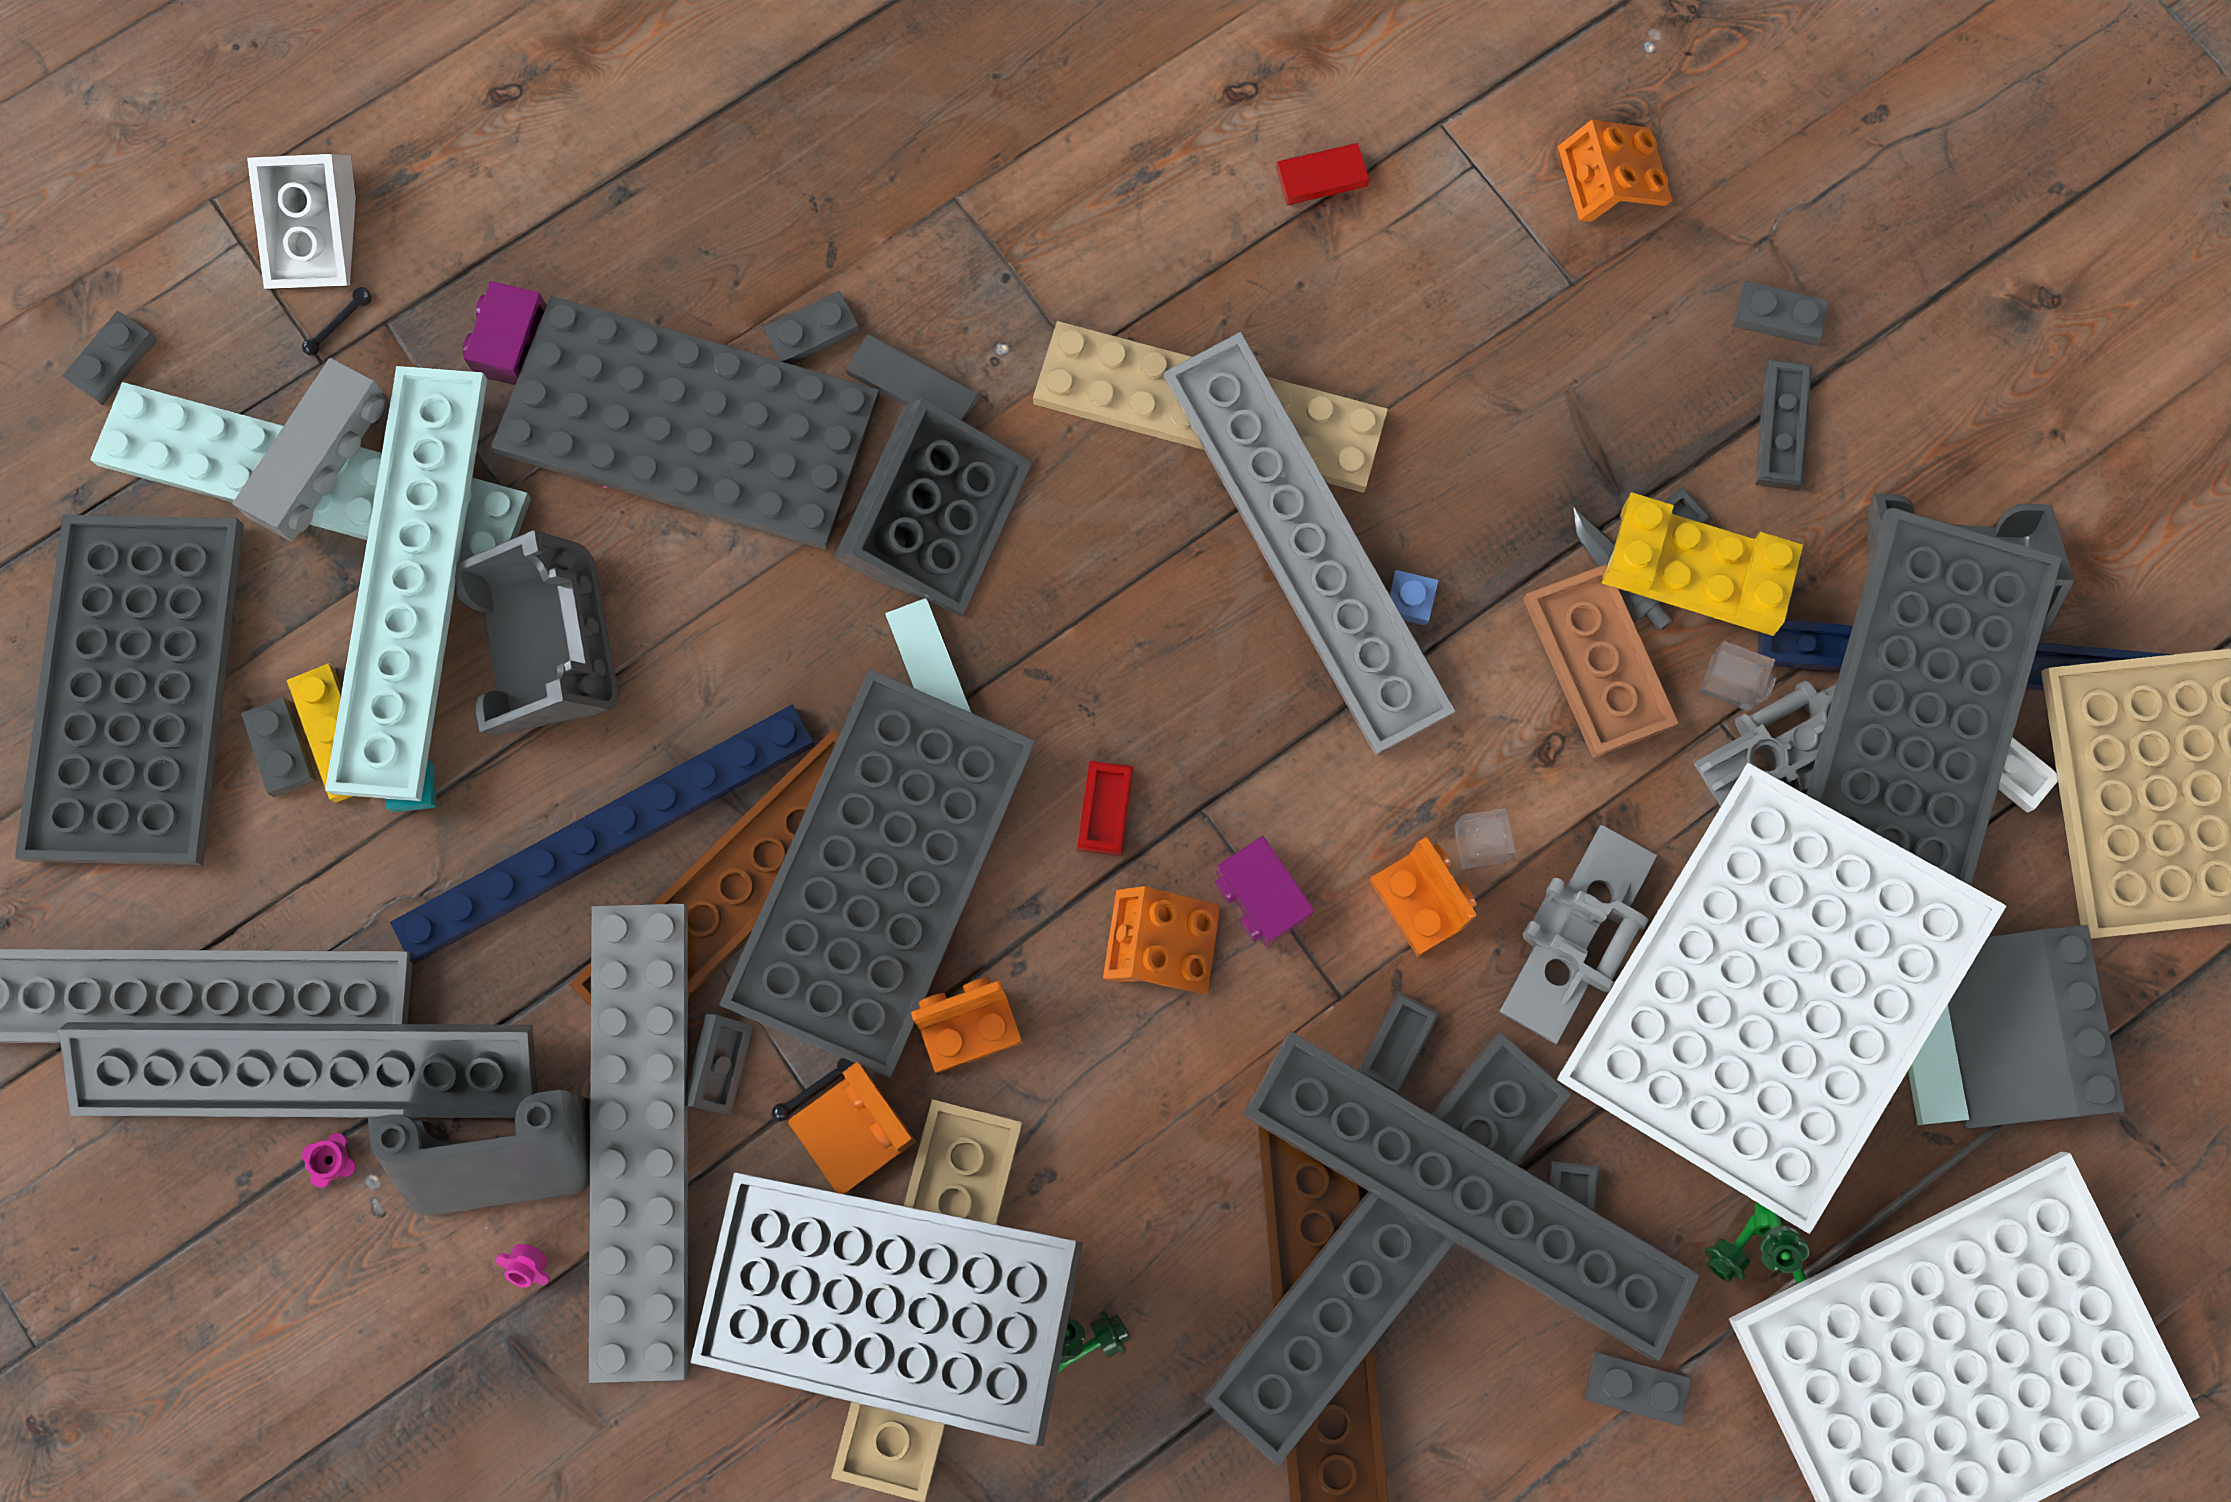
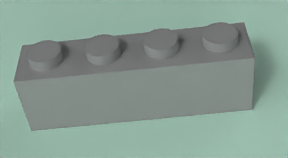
M329 358L232 504L249 519L293 542L297 535L310 525L313 511L322 497L333 490L337 482V475L347 459H351L358 452L361 438L371 423L376 422L381 417L388 397L373 380Z

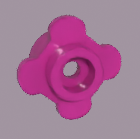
M333 1133L327 1141L308 1144L303 1149L302 1159L305 1161L307 1171L311 1174L310 1181L314 1186L319 1188L327 1187L331 1180L340 1176L349 1177L355 1172L356 1162L348 1155L346 1149L348 1140L343 1134ZM328 1156L333 1158V1162L330 1165H327L325 1162Z
M517 1244L512 1248L509 1255L499 1253L496 1258V1263L506 1270L504 1273L505 1278L518 1287H529L531 1283L547 1285L550 1280L549 1274L544 1272L548 1263L547 1257L543 1252L531 1245Z

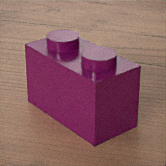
M493 281L489 282L486 294L481 295L477 302V320L473 332L466 336L463 343V359L473 372H482L488 379L516 385L547 306L539 292Z
M1261 836L1217 865L1216 874L1219 878L1214 881L1215 886L1228 904L1235 901L1244 914L1239 919L1240 923L1253 942L1260 939L1264 946L1268 947L1311 919L1314 909L1264 836Z

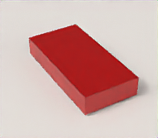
M1358 143L1277 161L1276 170L1287 206L1368 187L1369 177Z
M1089 761L1077 851L1122 856L1134 766Z

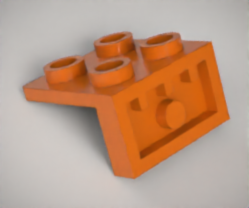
M1592 119L1558 145L1579 221L1592 222L1620 201L1666 206L1673 200L1668 186V177L1664 172L1657 150L1656 138L1648 127Z
M1427 837L1419 840L1409 855L1369 879L1417 957L1462 931L1477 916L1473 909L1477 904L1471 891L1463 882L1460 884L1456 883L1448 870L1451 867V862L1446 852L1438 843L1432 845Z
M1146 886L1116 890L1103 979L1118 983L1144 981L1196 994H1207L1210 985L1220 913L1219 905Z
M989 977L974 980L963 986L965 993L948 999L945 993L927 997L918 1002L920 1009L911 1012L914 1023L921 1031L935 1074L1023 1043L1000 980L991 983Z
M858 1061L842 1072L845 1076L843 1081L798 1112L788 1122L835 1192L844 1195L917 1142L868 1071Z

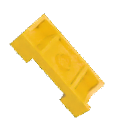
M1631 492L1620 514L1622 522L1613 553L1602 579V584L1774 636L1785 622L1803 544L1759 532L1755 539L1674 515L1672 514L1674 505Z

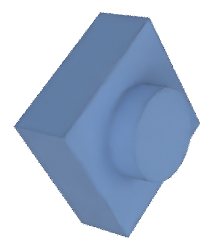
M1395 570L1389 595L1404 621L1427 626L1438 580Z

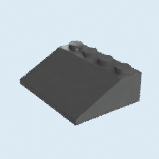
M925 398L914 401L904 406L834 555V559L872 580L921 600L927 598L928 603L957 615H964L1031 467L1032 461Z
M2088 926L2050 928L1988 937L1948 1003L1969 1120L1963 1121L1964 1129L2125 1112Z

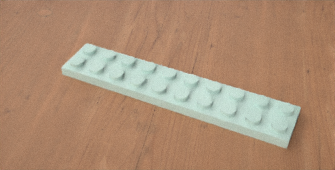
M396 366L325 789L330 794L421 801L455 590L456 565L459 563L488 380L482 372Z
M122 382L90 460L100 467L233 503L283 426ZM360 447L354 457L347 459L337 475V482L333 490L322 497L313 511L310 525L367 540L382 453ZM472 478L459 562L518 537L532 499L527 492Z

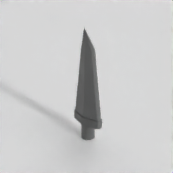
M1573 507L1578 539L1597 567L1605 564L1608 565L1615 544ZM1618 588L1634 623L1647 616L1657 629L1662 631L1673 622L1674 619L1661 606V601Z

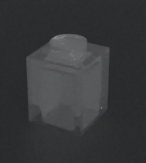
M1723 641L1711 655L1699 693L1750 711L1761 700L1767 701L1772 693L1776 682V676L1771 675L1775 659Z
M1507 808L1463 814L1454 825L1462 869L1506 863L1516 853Z

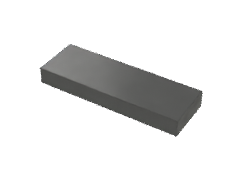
M867 334L845 368L847 375L871 388L878 389L882 394L904 406L925 398L964 422L979 400L978 393Z
M1769 359L1765 364L1755 485L1799 490L1802 486L1812 365Z

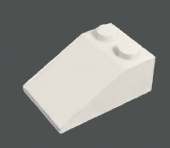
M320 154L247 158L264 289L350 285L356 201L351 155Z

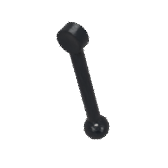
M359 287L355 289L352 294L353 300L313 339L303 341L302 351L309 356L317 354L319 344L358 306H367L371 302V294L366 288Z
M841 1058L837 1063V1068L787 1103L776 1104L772 1109V1117L779 1122L785 1121L789 1117L791 1110L842 1076V1072L855 1063Z

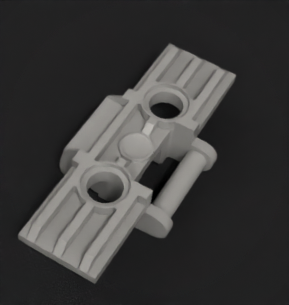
M1802 681L1795 686V691L1750 716L1743 714L1737 717L1735 725L1741 737L1693 763L1720 807L1747 763L1757 767L1754 762V754L1762 755L1767 759L1772 771L1764 772L1786 784L1791 783L1793 788L1806 795L1837 684L1817 693L1808 681ZM1804 707L1810 717L1809 720L1777 738L1770 736L1765 727Z
M1603 825L1599 826L1569 883L1564 887V881L1559 878L1552 879L1546 890V897L1533 921H1529L1523 932V939L1533 948L1499 1013L1556 1045L1589 984L1601 991L1610 992L1614 985L1612 979L1639 929H1645L1649 921L1647 917L1630 906L1657 857L1656 854ZM1592 883L1606 885L1611 892L1610 903H1602L1592 895L1587 894L1589 885ZM1606 918L1618 924L1621 923L1597 969L1594 970L1584 963L1588 953L1586 949L1600 924ZM1558 960L1568 967L1570 976L1565 985L1557 986L1547 980L1545 967L1549 961Z

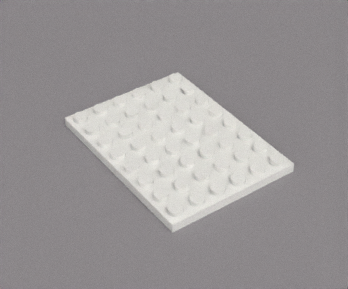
M1747 763L1557 1080L1810 1234L2006 908V905Z
M2059 1152L1729 1318L1816 1502H2038L2200 1418L2071 1153Z

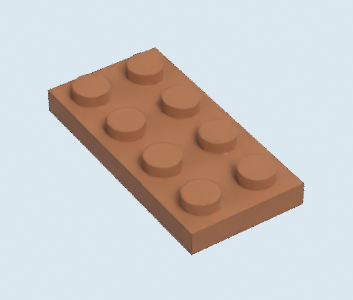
M1607 564L1526 593L1523 598L1593 758L1668 731L1679 724L1618 588L1602 584Z

